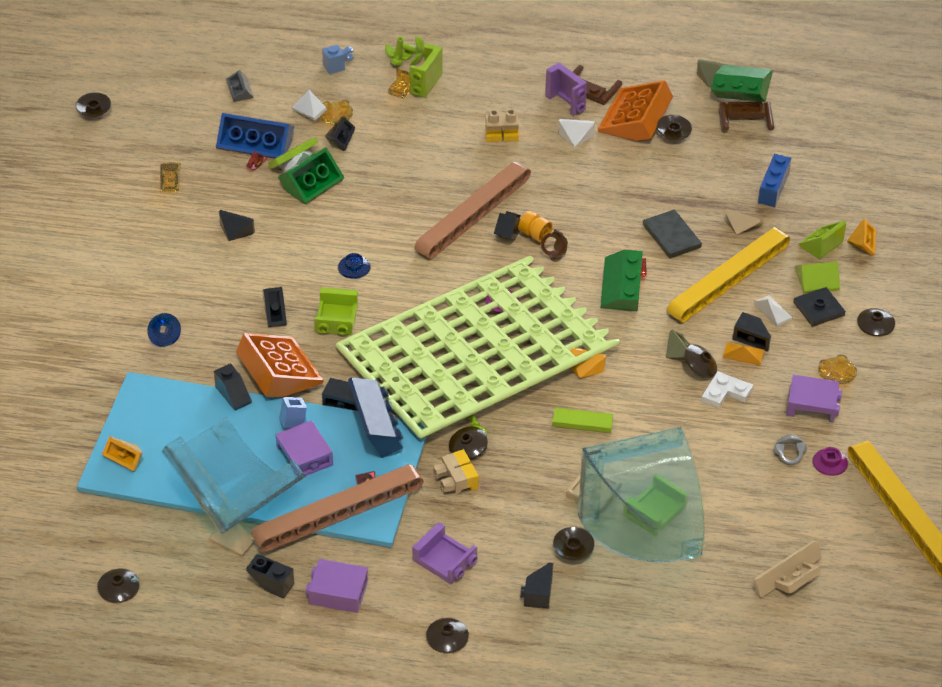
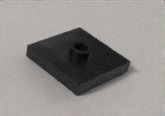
M827 287L795 297L793 301L812 327L845 316L846 312Z

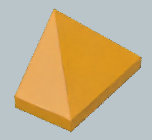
M864 219L847 241L873 256L875 255L876 229Z
M727 342L723 358L761 366L764 350Z
M572 348L570 350L575 357L588 351L580 348ZM596 354L592 358L571 367V369L579 378L602 373L605 369L607 355Z
M109 436L102 452L103 456L132 471H136L143 454L137 445Z

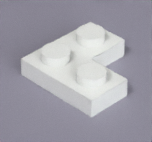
M717 372L704 392L701 402L717 408L721 407L727 396L746 402L753 390V384Z

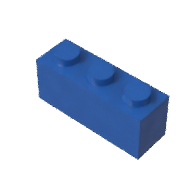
M778 154L773 155L760 186L759 204L776 207L789 176L790 157Z

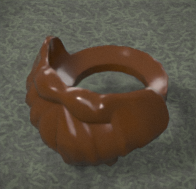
M555 229L553 233H548L542 238L541 249L550 256L551 260L558 259L567 252L568 241L561 231ZM553 237L556 239L554 243L555 251H548L545 248L544 243L547 238Z

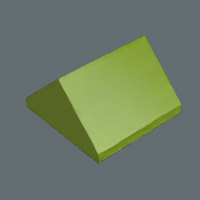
M843 220L821 226L799 242V246L820 260L843 243L846 221Z
M838 262L795 265L803 294L827 287L829 291L840 290Z

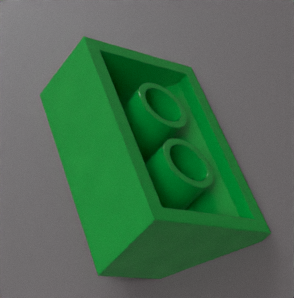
M723 65L714 75L711 90L717 98L766 102L773 70Z
M327 147L316 151L278 176L286 192L303 204L345 178Z
M622 250L605 257L600 308L638 311L643 251Z

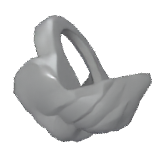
M794 434L781 437L774 447V453L778 454L782 462L787 465H795L800 462L803 453L807 451L804 441ZM791 443L796 445L799 452L796 459L789 460L784 456V444Z

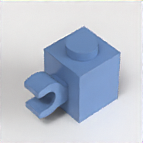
M338 44L322 49L323 66L329 75L344 71L345 61L354 59L352 54H349L354 52L350 46L344 48L343 51Z
M283 397L279 419L284 428L290 429L304 423L307 407L302 398Z

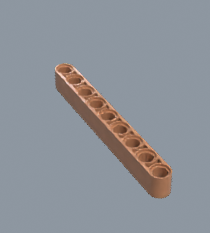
M516 161L512 162L423 234L415 243V251L429 259H433L529 179L531 170Z
M405 465L259 524L251 531V535L261 551H270L414 492L422 487L424 480L413 465Z

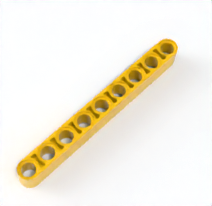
M776 227L770 229L673 299L667 307V313L681 323L686 322L787 248L791 240L790 236Z
M866 440L849 446L848 455L850 460L937 574L942 577L941 532L870 441Z

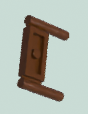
M578 65L573 73L578 76L584 70V67ZM584 80L587 82L586 99L605 105L623 83L621 80H617L607 91L602 86Z
M763 102L719 103L722 129L724 131L729 129L728 116L735 119H756L766 116L768 130L772 131L775 128L770 102H765L764 104Z

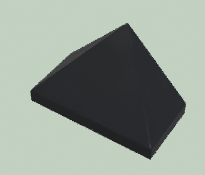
M342 116L325 136L344 151L356 127Z
M224 210L219 211L220 226L228 241L254 234L253 218Z

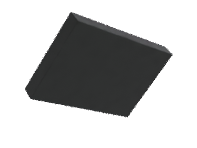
M675 209L643 220V226L669 259L702 247V242Z

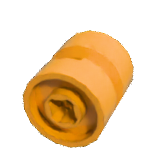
M529 210L522 216L518 229L520 232L527 236H532L534 240L541 243L544 235L552 232L553 223Z

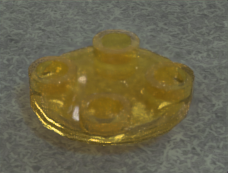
M347 100L332 103L327 101L323 103L327 110L320 116V120L324 123L335 125L342 116L349 120L353 116V109Z
M840 354L835 358L821 360L818 372L823 379L839 381V384H845L854 380L857 375V368L847 360V356Z

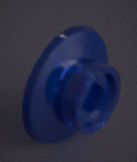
M358 253L348 254L338 264L339 273L349 279L362 278L371 269L370 262Z
M158 314L148 324V337L157 346L166 347L172 345L180 336V322L172 314ZM161 326H166L164 333L160 332Z

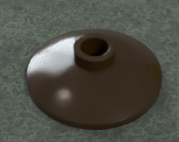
M97 92L85 94L76 102L77 111L82 115L90 117L102 115L111 107L110 98L105 94Z
M666 115L659 119L657 130L665 138L682 140L691 134L692 125L682 116Z
M869 308L859 314L857 324L864 333L879 337L886 336L894 330L895 319L889 312L883 309Z
M696 344L686 348L685 359L694 373L703 378H711L716 374V361L707 349Z
M464 427L456 431L450 438L449 450L451 453L464 449L470 460L477 458L487 448V435L478 427Z
M567 527L555 535L553 548L564 559L572 561L582 560L593 552L594 539L588 531L582 528Z
M122 568L106 572L101 576L97 584L99 595L111 603H122L132 599L140 587L137 575L128 569Z
M441 618L434 621L426 632V640L429 646L435 651L445 654L460 651L465 647L469 639L467 627L461 621L453 618Z

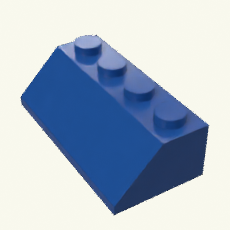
M222 113L216 147L277 158L288 151L292 142L294 126L286 123Z

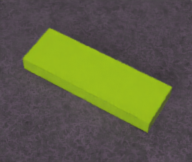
M313 137L271 160L268 165L270 169L277 167L319 142L316 137Z
M555 407L552 426L611 433L613 414Z

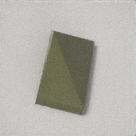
M698 59L697 75L710 88L712 87L715 73L723 65L728 64Z
M673 329L669 332L666 358L686 360L685 350L690 346V343L683 334Z

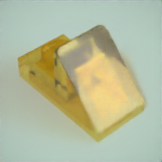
M397 68L396 80L388 88V94L404 99L410 92V72Z
M169 162L160 165L161 192H179L181 162Z

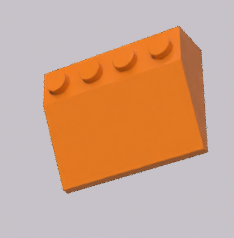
M666 81L620 88L599 125L598 131L634 141L650 139L657 128L659 119L663 117L673 98Z
M243 333L236 353L265 396L270 398L285 397L323 384V378L293 337Z

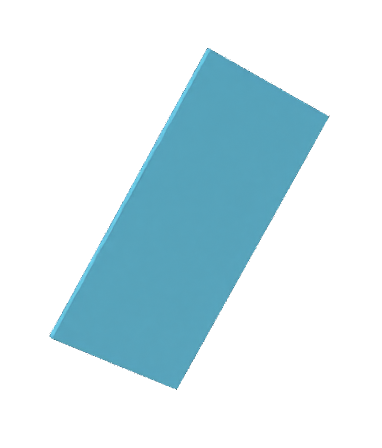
M128 372L79 480L77 491L262 524L356 486L359 483L366 482L362 480L363 477L371 480L367 473L374 472V478L409 464L413 465L417 470L427 436L421 439L418 438L401 418H396L399 424L396 428H399L403 435L401 440L403 448L381 458L366 436L358 411L304 402L307 407L304 423L312 420L333 452V466L296 479L291 462L283 450H278L276 447L275 434L288 430L283 427L279 419L283 398H270L265 395L249 393L252 403L234 411L214 386ZM420 423L417 424L422 430L425 429ZM109 436L135 444L140 448L143 454L136 471H132L102 455ZM409 494L312 534L392 548Z

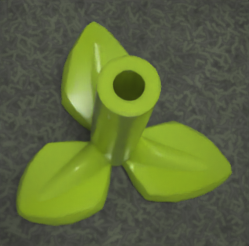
M401 36L397 38L396 49L388 44L385 45L387 56L393 58L390 62L399 66L403 64L401 60L407 61L414 54L410 51H402L404 38Z
M415 37L416 46L403 43V50L416 54L409 65L419 63L422 56L424 57L425 42L420 37Z

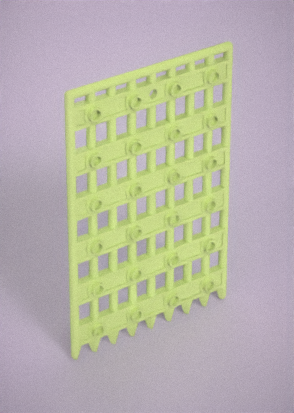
M527 256L336 343V348L364 379L376 380L379 378L383 382L380 386H385L386 390L389 389L393 393V395L390 396L389 394L386 398L391 402L394 412L421 439L582 363L596 354L605 352L619 345L620 340L606 341L603 337L609 332V329L595 330L592 326L598 322V319L590 318L584 320L581 316L587 311V308L573 309L571 305L576 301V298L562 299L560 295L565 291V287L551 288L549 285L555 280L554 276L540 278L538 275L544 271V267L530 268L528 265L534 259L532 256ZM505 274H509L512 277L502 283L497 280V278ZM516 284L522 287V289L513 293L507 290V288ZM474 288H478L481 291L471 297L465 294ZM527 294L533 297V299L522 304L516 299ZM487 296L493 301L480 308L475 304ZM444 302L449 305V307L438 312L433 308ZM538 304L544 308L533 314L528 310ZM496 307L504 311L492 318L485 314ZM454 312L460 316L450 322L444 319V317ZM549 314L554 318V320L545 324L539 321V319ZM413 316L418 320L408 326L402 324V321ZM505 319H509L512 324L501 329L496 325ZM464 323L470 326V328L459 333L454 329ZM559 325L565 329L555 335L549 331ZM422 327L428 331L417 337L411 333ZM517 329L523 333L513 339L506 335ZM380 331L386 335L375 341L369 338V336ZM475 333L481 337L469 344L464 340V338ZM571 335L576 339V341L565 346L560 342V340ZM433 337L438 341L426 348L422 344V342ZM527 340L534 344L523 350L517 346ZM389 342L395 345V347L384 352L379 348ZM485 344L491 348L481 354L474 350ZM346 346H350L353 351H349ZM581 346L588 350L576 357L570 352L572 348H579ZM443 348L448 351L447 354L438 358L432 355V353ZM539 350L544 354V356L534 361L528 357ZM400 352L406 356L394 363L389 359V357ZM495 355L502 359L491 365L485 361ZM359 356L362 362H359L356 357ZM452 359L459 363L447 370L442 365ZM550 361L555 365V367L545 372L539 368V366ZM410 363L416 367L404 374L399 370V368ZM507 365L513 370L502 376L496 372ZM369 367L373 372L369 373L366 368ZM463 370L470 374L459 380L452 376ZM420 374L426 378L414 385L409 381V379ZM518 376L524 381L513 387L506 383ZM473 381L480 385L468 392L463 387ZM431 385L437 389L425 396L420 392V390ZM484 392L491 396L479 403L474 399V397ZM441 396L447 400V402L436 407L430 403ZM396 401H400L404 406L401 407ZM453 407L458 412L446 419L440 414ZM407 412H410L414 417L411 418ZM420 423L425 429L422 430L417 424Z

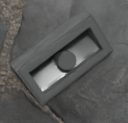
M238 70L226 79L234 102L254 98L248 79L241 70Z

